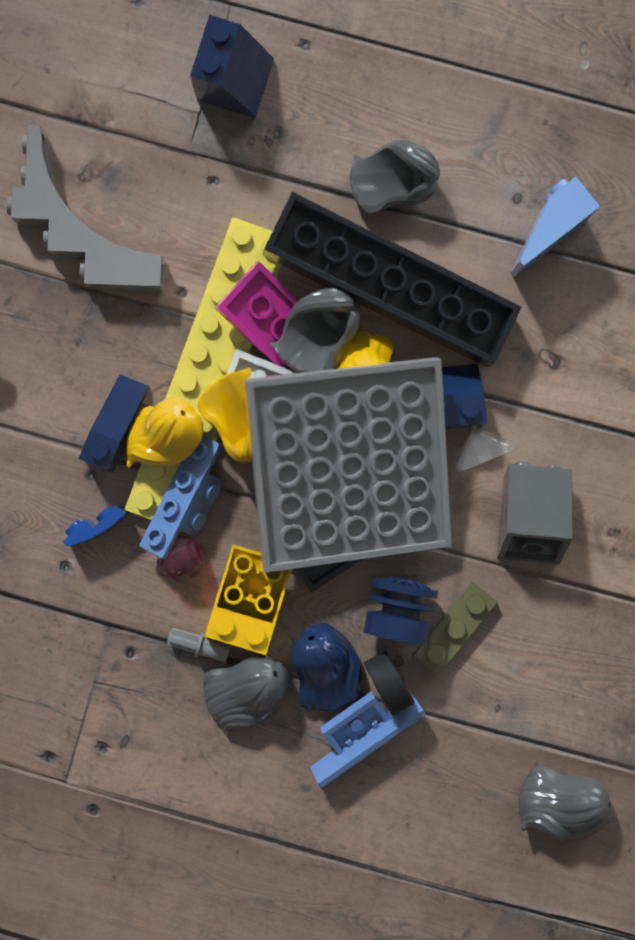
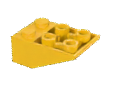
M233 544L204 637L266 655L292 569L265 573L262 568L261 552Z

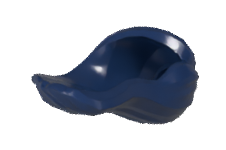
M320 622L303 629L301 637L297 638L291 647L292 663L300 682L298 697L300 705L307 710H341L353 701L364 697L366 694L360 690L361 664L351 642L338 629L327 623Z

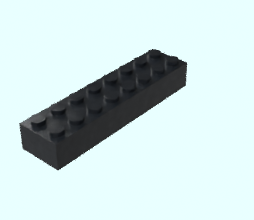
M293 191L263 251L264 257L326 288H339L352 297L356 303L485 367L495 364L522 308Z

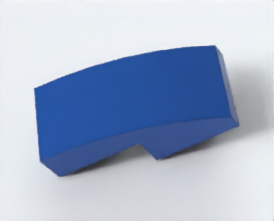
M109 505L97 516L96 519L99 521L97 525L90 519H84L82 522L78 519L65 531L68 536L63 540V543L66 546H74L93 540L114 528L129 513L121 505H116L114 508Z

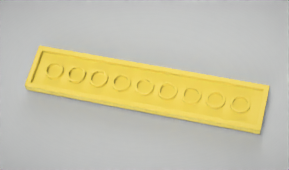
M232 217L165 399L177 397L191 402L194 406V411L201 416L198 410V400L207 386L217 378L227 374L237 349L250 354L253 345L215 307L258 261L278 278L282 265L263 256L264 248L273 231ZM202 417V435L218 442L219 438L216 437L217 430ZM181 462L169 466L141 463L124 510L152 520Z

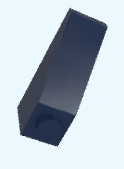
M119 375L90 429L78 459L106 471L114 472L126 444L129 429L135 418H137V414L150 386L124 375Z

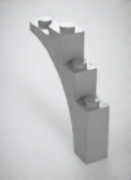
M28 125L27 135H23L22 150L23 154H26V166L21 167V183L25 187H12V196L7 198V213L11 216V219L17 225L48 226V229H44L43 244L45 248H48L47 251L53 257L85 258V261L80 262L79 273L80 279L84 280V284L89 289L164 292L165 260L162 255L137 252L113 244L92 232L73 215L64 203L53 180L48 160L47 134L40 125Z

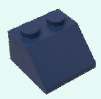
M478 364L442 367L445 430L478 427L487 424L485 394Z

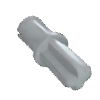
M177 628L170 630L167 639L169 646L194 653L196 658L201 655L221 661L222 663H226L231 648L230 644L204 637L205 633L197 635Z

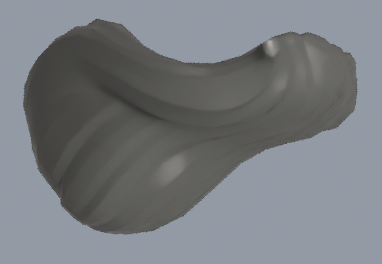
M394 140L382 146L368 157H359L358 155L353 157L352 169L350 170L351 192L360 209L368 215L379 214L393 205H417L425 202L435 193L440 177V168L435 156L426 148L410 141Z
M326 288L305 296L289 312L280 339L276 342H271L270 346L275 349V352L279 354V357L286 365L298 373L334 369L340 350L353 339L358 331L360 314L355 307V301L339 288Z
M263 654L251 656L230 668L212 669L206 672L203 678L208 712L220 724L225 735H228L232 728H249L269 718L287 697L292 683V678L283 663L274 662L271 657Z
M537 766L530 771L520 790L519 815L521 816L522 831L528 828H535L553 839L571 842L581 840L601 831L608 825L612 817L613 805L609 799L607 789L590 777L564 776L548 767Z

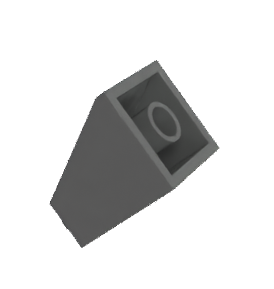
M526 462L509 464L503 482L497 558L560 564L572 541V469H563L558 465L546 467L531 466V464Z

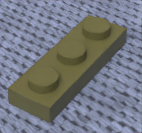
M471 582L431 631L429 645H420L413 655L439 675L497 604V601L474 582Z

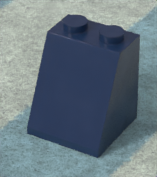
M209 15L190 74L196 99L256 118L274 58L241 24Z

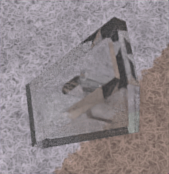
M472 426L468 431L453 467L455 474L504 455L516 450L517 446L512 441Z

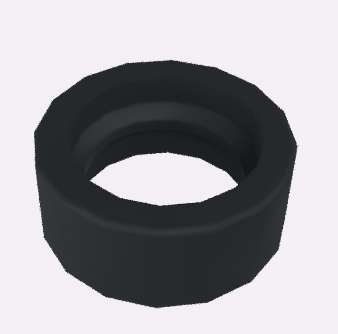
M386 651L364 662L367 672L393 716L415 704Z

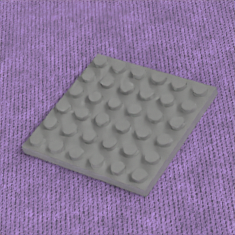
M435 357L245 379L262 568L265 573L452 547L442 364L440 358Z

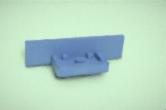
M202 435V440L196 450L180 463L139 546L166 560L180 531L194 537L197 536L199 530L203 528L206 516L213 502L217 500L220 488L224 482L209 474L223 445Z
M371 691L321 726L322 734L334 750L310 766L318 785L322 788L329 782L336 780L343 772L363 761L370 753L390 742L393 737L407 727L414 725L420 718L426 715L413 694L411 696L415 704L393 716L390 711H385Z

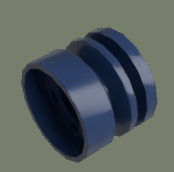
M373 578L372 587L384 589L385 594H370L369 599L382 604V610L367 611L363 632L395 641L429 645L432 623L419 618L420 612H435L436 607L422 603L423 597L437 599L439 591L422 584V582L403 578Z

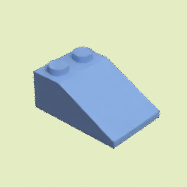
M577 177L568 183L565 179L561 180L549 190L550 193L544 198L546 203L540 210L511 271L514 278L586 223L600 208Z

